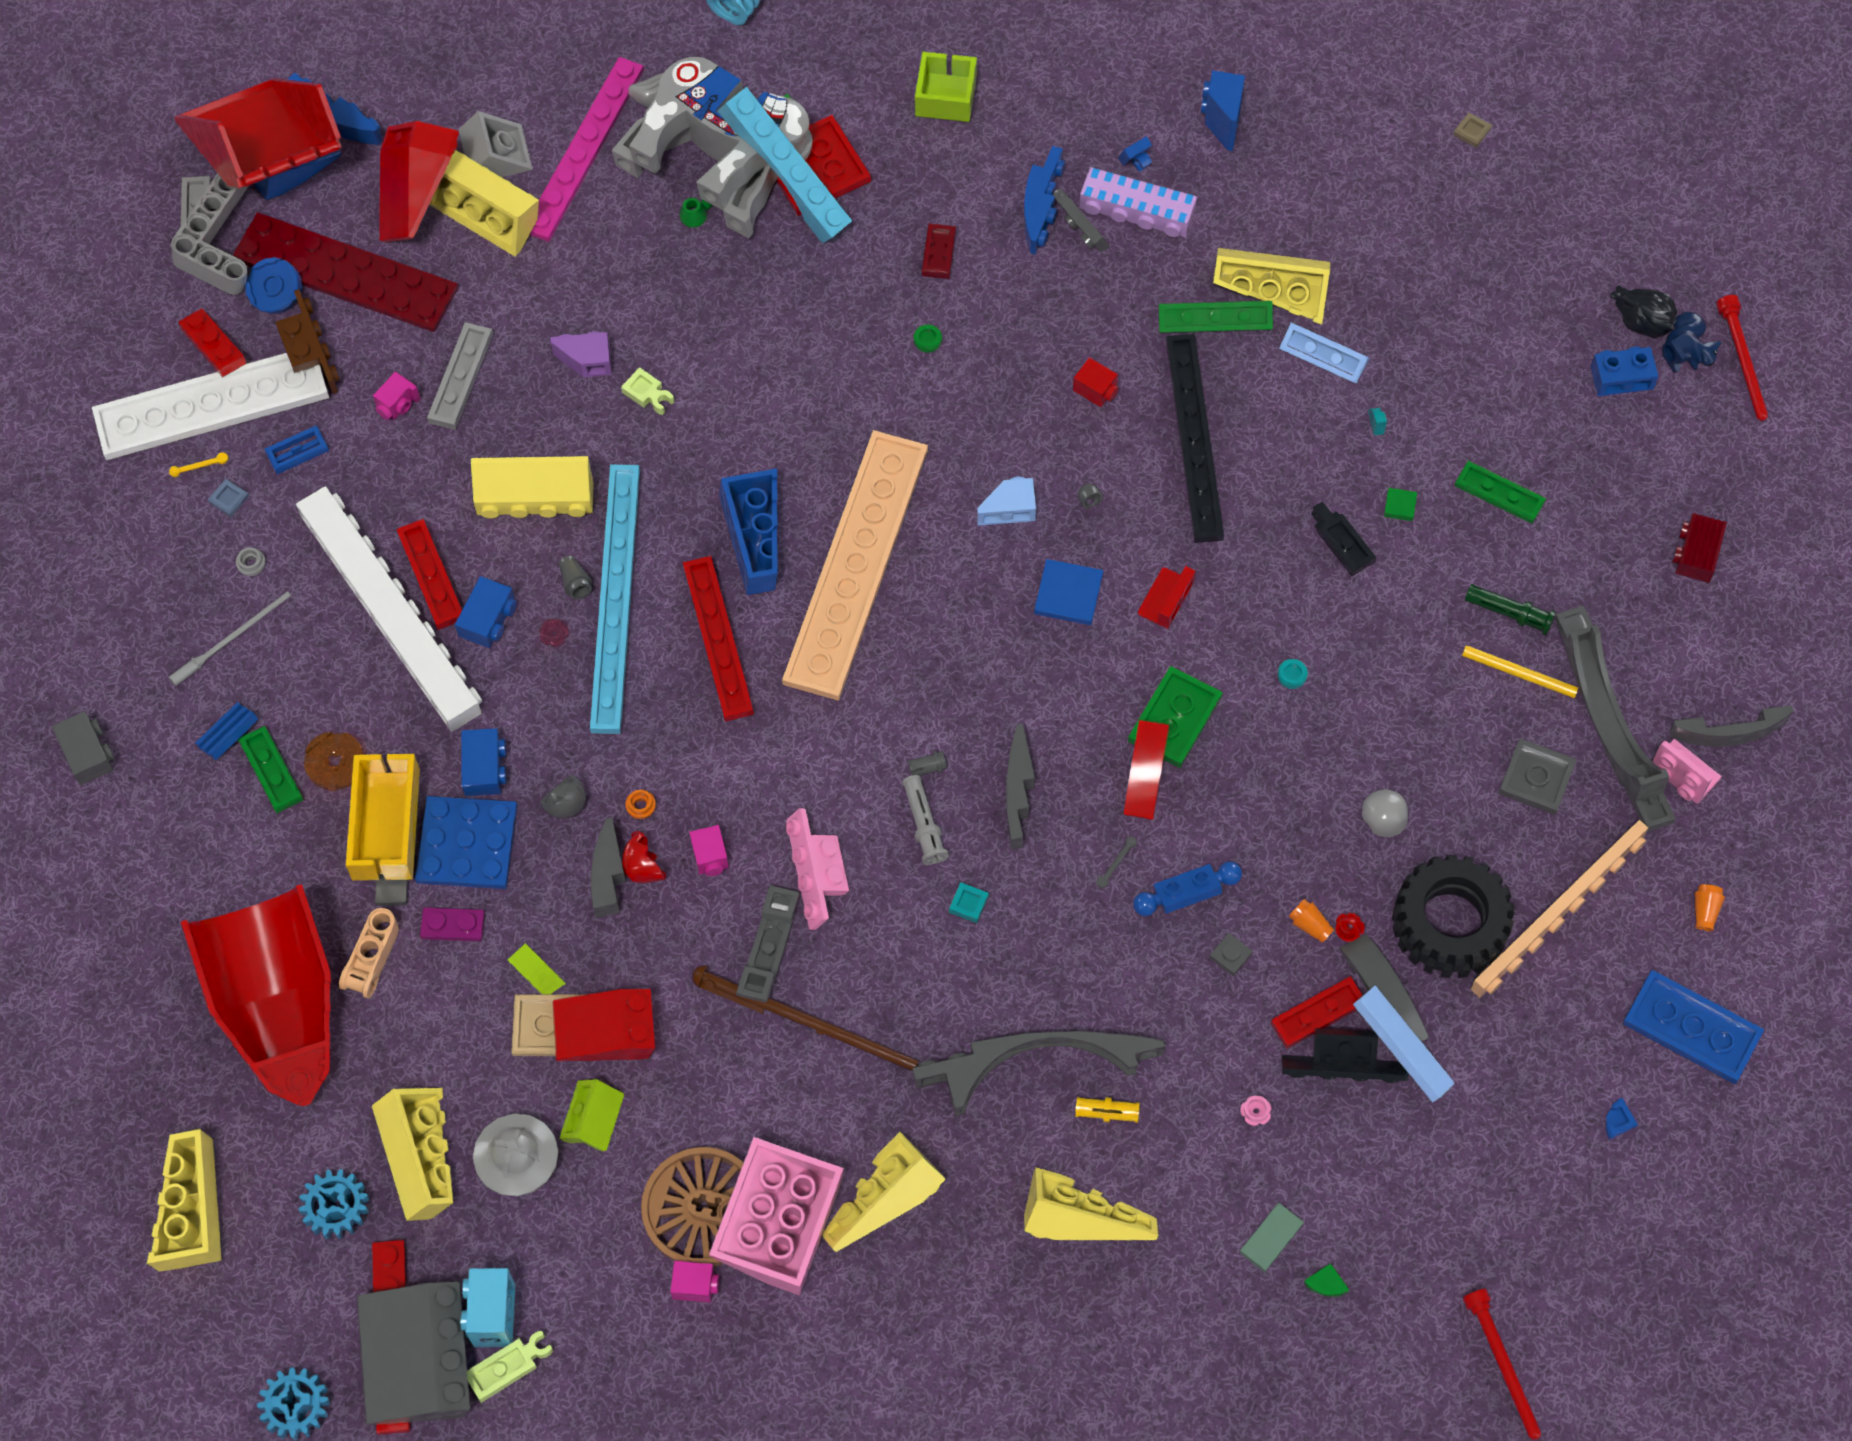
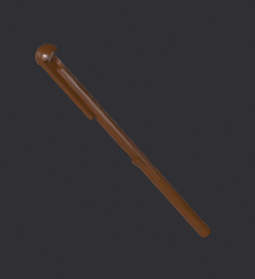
M707 965L698 966L693 971L692 980L698 988L705 989L762 1014L764 1009L796 1023L811 1027L816 1030L815 1033L827 1035L910 1071H913V1068L919 1064V1060L774 999L768 998L765 1003L736 996L739 985L709 973V966Z

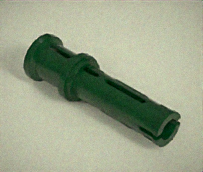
M1474 584L1470 585L1465 597V602L1515 619L1519 626L1524 627L1527 625L1538 629L1545 636L1548 635L1556 615L1554 610L1548 612L1533 606V603L1530 601H1525L1523 604Z

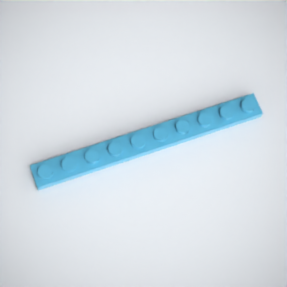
M610 464L590 720L591 733L621 734L640 479L639 465Z

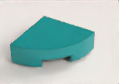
M1380 407L1368 409L1373 435L1384 434L1387 424L1385 413L1381 412Z

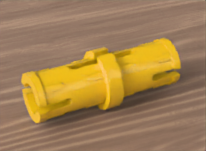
M1077 1097L1075 1117L1103 1119V1122L1109 1123L1110 1120L1138 1123L1140 1103L1112 1101L1110 1097H1105V1100Z

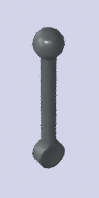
M1129 836L1126 838V845L1104 876L1097 878L1096 884L1098 887L1106 888L1108 886V879L1130 848H1134L1137 845L1135 837Z

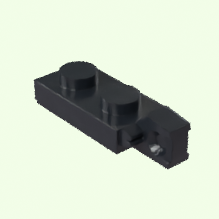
M1323 501L1313 507L1311 515L1318 522L1314 526L1318 531L1317 533L1351 577L1376 562L1375 554L1343 513L1339 514L1336 511L1332 514Z

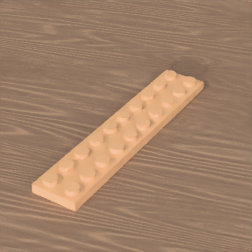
M873 430L784 673L783 685L839 701L928 453V445Z

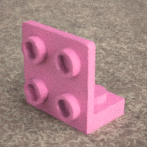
M1675 739L1671 743L1664 740L1652 761L1657 766L1667 770L1670 776L1668 781L1677 787V792L1682 798L1688 801L1693 800L1697 804L1722 777Z

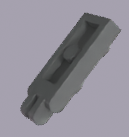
M1061 189L1055 190L1053 196H1055L1056 201L1067 213L1063 218L1073 230L1077 227L1082 230L1084 234L1080 238L1090 249L1096 247L1100 253L1110 247L1109 244Z

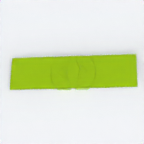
M526 943L508 959L542 995H550L566 984Z

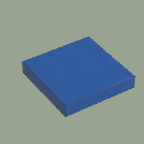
M1046 559L1034 614L1092 626L1104 570Z

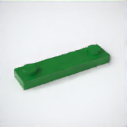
M1272 300L1158 304L1159 333L1273 329Z

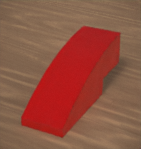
M1139 720L1123 815L1149 820L1154 818L1169 734V725Z

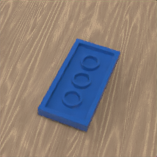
M1651 970L1623 1022V1025L1733 1084H1736L1765 1030L1654 970Z

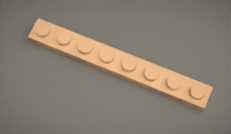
M1638 820L1474 980L1471 990L1479 998L1485 992H1488L1490 995L1494 993L1503 983L1500 978L1507 971L1513 974L1522 965L1524 960L1521 957L1527 951L1531 954L1536 952L1545 941L1542 937L1548 931L1552 934L1555 933L1563 925L1565 920L1562 917L1568 911H1571L1573 914L1578 911L1586 901L1583 897L1589 891L1593 894L1596 893L1606 882L1603 877L1609 871L1615 874L1625 864L1626 860L1624 857L1630 851L1635 854L1646 843L1644 836L1648 827Z

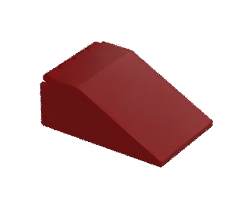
M272 78L174 116L178 126L228 186L236 188L247 187L267 177L285 172L292 167L300 166L315 160L317 157H323L342 148L339 141L341 135L323 87L319 83Z

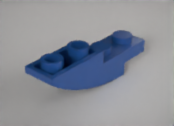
M294 73L293 75H291V76L287 79V80L311 82V81H310L309 79H307V78H305V79L301 78V77H300L298 74H296V73ZM325 94L342 138L379 145L383 142L379 124L371 117L369 119L366 118L355 103H348L342 97H339L334 102L329 95Z
M1053 145L1044 167L1032 165L1025 189L1024 230L1029 251L1036 255L1039 246H1045L1049 231H1046L1048 224H1054L1058 209L1054 208L1055 196H1053V193L1057 186V183H1054L1057 176L1062 177L1066 161L1062 160L1063 149Z

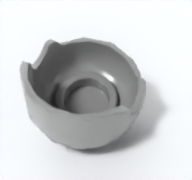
M1381 789L1372 792L1363 801V821L1378 836L1390 838L1401 834L1408 824L1407 803L1395 791Z

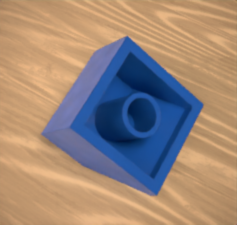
M1212 70L1211 80L1204 83L1201 113L1206 114L1205 125L1228 151H1233L1242 104L1245 75Z

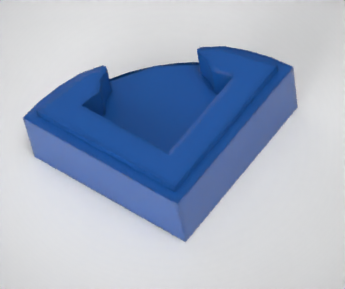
M1623 1098L1617 1100L1612 1105L1609 1113H1607L1605 1130L1609 1140L1638 1126Z

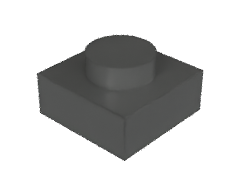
M1228 933L1210 954L1209 959L1234 977L1252 956L1253 951Z

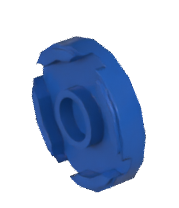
M275 257L266 258L256 263L252 267L245 284L246 295L250 303L260 311L269 314L284 313L291 309L297 302L294 291L299 289L301 293L302 290L301 277L297 269L287 261Z

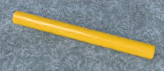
M1467 645L1462 655L1468 659L1571 698H1575L1579 688Z

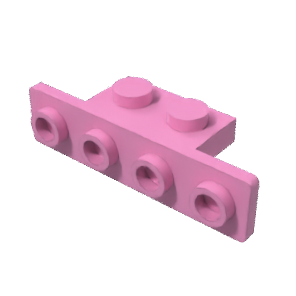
M799 808L787 819L786 832L790 837L792 846V860L796 865L798 888L802 893L804 903V916L807 919L809 929L816 930L829 918L824 896L845 895L849 892L838 837L834 835H811L806 809Z

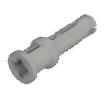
M913 775L905 778L902 783L905 787L917 827L915 839L922 848V862L928 866L947 860L949 854L943 848L941 842V828L934 824L921 782V776Z

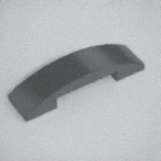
M1791 705L1762 709L1755 722L1706 728L1704 717L1675 720L1669 730L1671 738L1700 746L1724 747L1745 744L1761 739L1781 728L1788 722L1793 713V707Z
M769 886L762 909V919L747 966L744 967L736 996L767 1002L785 952L798 904L799 892Z
M1365 934L1355 941L1339 947L1353 973L1358 974L1367 991L1376 986L1421 1042L1429 1038L1414 1004L1393 968L1374 942Z

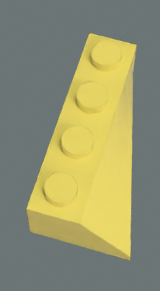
M1218 248L1213 283L1262 301L1272 300V306L1281 307L1298 316L1302 315L1312 318V321L1322 325L1330 274V262Z
M442 1088L392 1089L372 1105L406 1221L434 1218L453 1204L450 1166L445 1163L448 1143L447 1140L443 1139L442 1125L445 1124V1112L440 1111L439 1100L443 1098Z

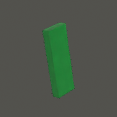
M1467 461L1454 485L1531 524L1534 523L1546 501L1545 497L1470 461Z
M265 726L238 739L276 814L303 801V797Z

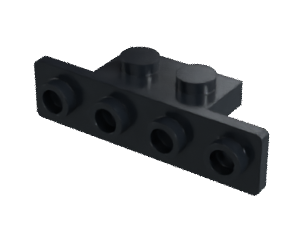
M1315 1028L1313 1056H1281L1282 1073L1294 1078L1320 1076L1327 1080L1341 1077L1351 1078L1355 1081L1377 1079L1387 1083L1408 1081V1072L1399 1061L1376 1060L1378 1035L1373 1031Z

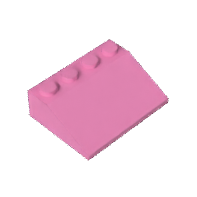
M754 1137L709 1256L766 1284L800 1296L842 1183L844 1168Z

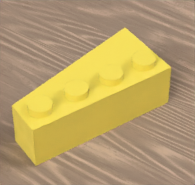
M201 1129L172 1134L169 1136L163 1176L165 1177L162 1192H159L157 1205L160 1207L157 1224L153 1226L152 1237L154 1240L152 1252H149L147 1264L159 1272L222 1261L213 1139Z

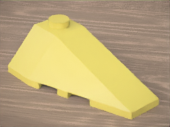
M1035 1168L1024 1213L1025 1232L1037 1238L1046 1237L1053 1240L1157 1239V1218L1123 1202H1118L1115 1206H1111L1101 1196V1192L1092 1189L1089 1194L1073 1188L1076 1180L1058 1173Z

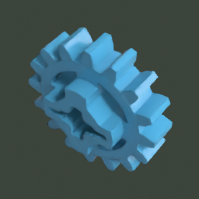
M330 1169L326 1170V1178L322 1179L319 1175H314L316 1183L314 1185L309 1183L304 1185L309 1191L308 1195L302 1194L299 1197L306 1204L299 1207L301 1215H307L303 1222L306 1226L312 1225L311 1231L315 1235L319 1234L322 1230L325 1239H329L332 1233H335L338 1239H342V1231L347 1230L352 1235L354 1233L352 1225L354 1223L363 1225L364 1223L360 1218V1214L369 1213L368 1208L363 1205V1203L370 1201L368 1195L362 1193L366 1189L363 1183L359 1182L356 1184L357 1178L354 1174L349 1175L346 1179L345 1172L342 1169L338 1171L337 1176H333ZM352 1192L355 1200L353 1208L348 1203ZM325 1199L333 1202L339 1201L342 1208L333 1205L329 1207ZM315 1200L319 1203V1209L316 1211V1216L314 1213ZM344 1219L340 1222L332 1223L335 1220Z
M291 1367L288 1376L278 1371V1380L276 1382L271 1379L266 1380L270 1387L269 1390H260L259 1392L265 1399L264 1402L257 1403L258 1409L265 1411L259 1418L263 1423L270 1422L267 1426L269 1432L273 1433L278 1429L280 1439H284L287 1433H290L291 1438L296 1441L299 1432H303L309 1437V1428L311 1426L317 1429L321 1428L320 1423L317 1421L318 1418H327L328 1416L327 1412L322 1409L323 1406L330 1404V1400L322 1396L328 1390L325 1385L318 1386L320 1378L316 1374L309 1379L310 1373L307 1369H303L300 1375H298L295 1368ZM301 1384L309 1387L314 1395L309 1393L303 1394ZM285 1387V1389L278 1396H276L278 1392ZM295 1395L300 1403H296L294 1409L291 1410L287 1404L292 1403ZM309 1411H312V1412L310 1413V1415H309L305 1420L302 1421V1418H303ZM274 1413L285 1414L287 1424L278 1421Z

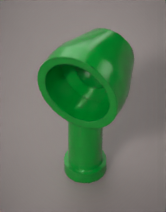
M688 198L680 208V220L687 227H699L707 220V210L714 205L704 200L699 201L696 198ZM691 207H696L694 210H689Z

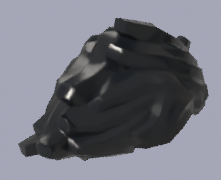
M1620 285L1616 287V291L1611 293L1610 297L1616 300L1615 304L1623 315V322L1628 329L1638 334H1645L1653 339L1665 336L1673 330L1677 310L1674 301L1668 294L1653 289L1627 290Z

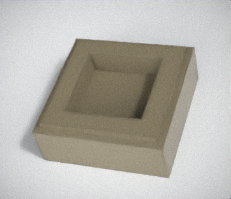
M1468 112L1454 130L1453 135L1477 148L1490 132L1492 125Z

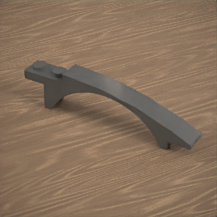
M1584 606L1556 614L1557 625L1579 690L1619 784L1624 785L1640 821L1648 827L1647 832L1674 824L1676 818L1664 795L1670 776L1666 769L1657 766L1645 755L1624 720L1608 676L1602 648L1601 632L1598 626L1592 625Z
M1086 1031L1024 1033L971 1042V1055L966 1056L965 1053H958L948 1057L946 1061L936 1063L935 1060L921 1062L918 1064V1067L913 1068V1079L916 1088L947 1082L954 1114L959 1116L965 1113L969 1100L981 1081L999 1064L1019 1053L1052 1046L1082 1049L1108 1060L1127 1076L1137 1074V1061L1163 1056L1165 1044L1163 1040L1134 1035Z

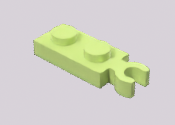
M542 1331L534 1333L530 1337L529 1343L525 1346L520 1339H517L467 1370L468 1382L481 1403L535 1370L537 1367L533 1359L537 1357L546 1358L552 1354L553 1349L551 1345L546 1346L544 1349L536 1347L537 1342L545 1338Z

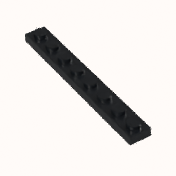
M1195 334L1166 336L1194 543L1223 541L1224 532Z

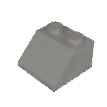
M478 111L458 129L464 154L498 176L504 177L533 169L521 124Z

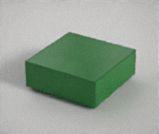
M1388 488L1384 517L1413 521L1417 492Z

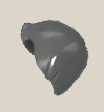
M573 774L570 775L571 777L565 778L541 800L542 808L552 817L557 819L574 817L585 805L586 792L584 786Z

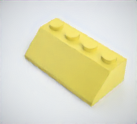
M456 150L429 205L516 257L522 250L537 222L539 200Z
M588 456L471 458L473 501L477 515H482L485 518H496L498 515L510 514L515 518H524L528 514H539L542 517L550 518L556 516V514L582 517L585 513H593L594 482Z

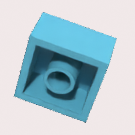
M508 1268L469 1269V1279L463 1280V1298H467V1311H462L461 1330H465L466 1338L470 1339L474 1347H506L513 1342L516 1284Z

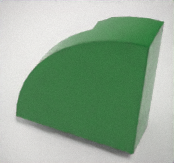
M1331 1264L1304 1281L1305 1286L1309 1290L1323 1296L1339 1297L1349 1292L1348 1287Z

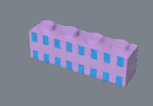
M1092 167L1089 169L1080 193V208L1091 215H1098L1100 213L1110 216L1117 222L1128 221L1136 223L1145 230L1154 228L1164 231L1165 234L1171 237L1187 236L1196 211L1197 196Z

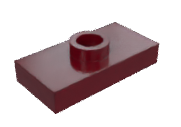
M928 223L922 276L950 279L956 226Z

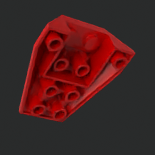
M420 121L387 127L380 150L379 241L393 242L413 239L452 155L457 149L459 131Z

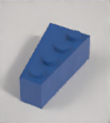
M777 468L721 478L719 498L746 595L775 590L777 580Z

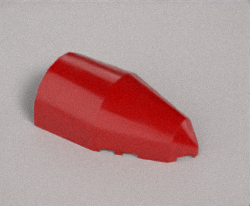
M297 885L289 892L228 914L195 922L181 921V929L208 1013L268 1093L301 1107L309 1105L330 1072L329 1020L331 972L303 885Z

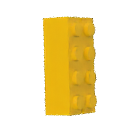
M381 754L354 755L346 868L352 880H379L380 874L384 875L385 880L413 879L420 768L415 754H387V762L392 773H387V768Z

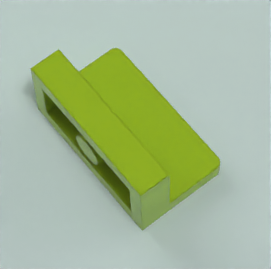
M597 1079L578 1081L559 1139L568 1143H585L599 1151H606L624 1094Z

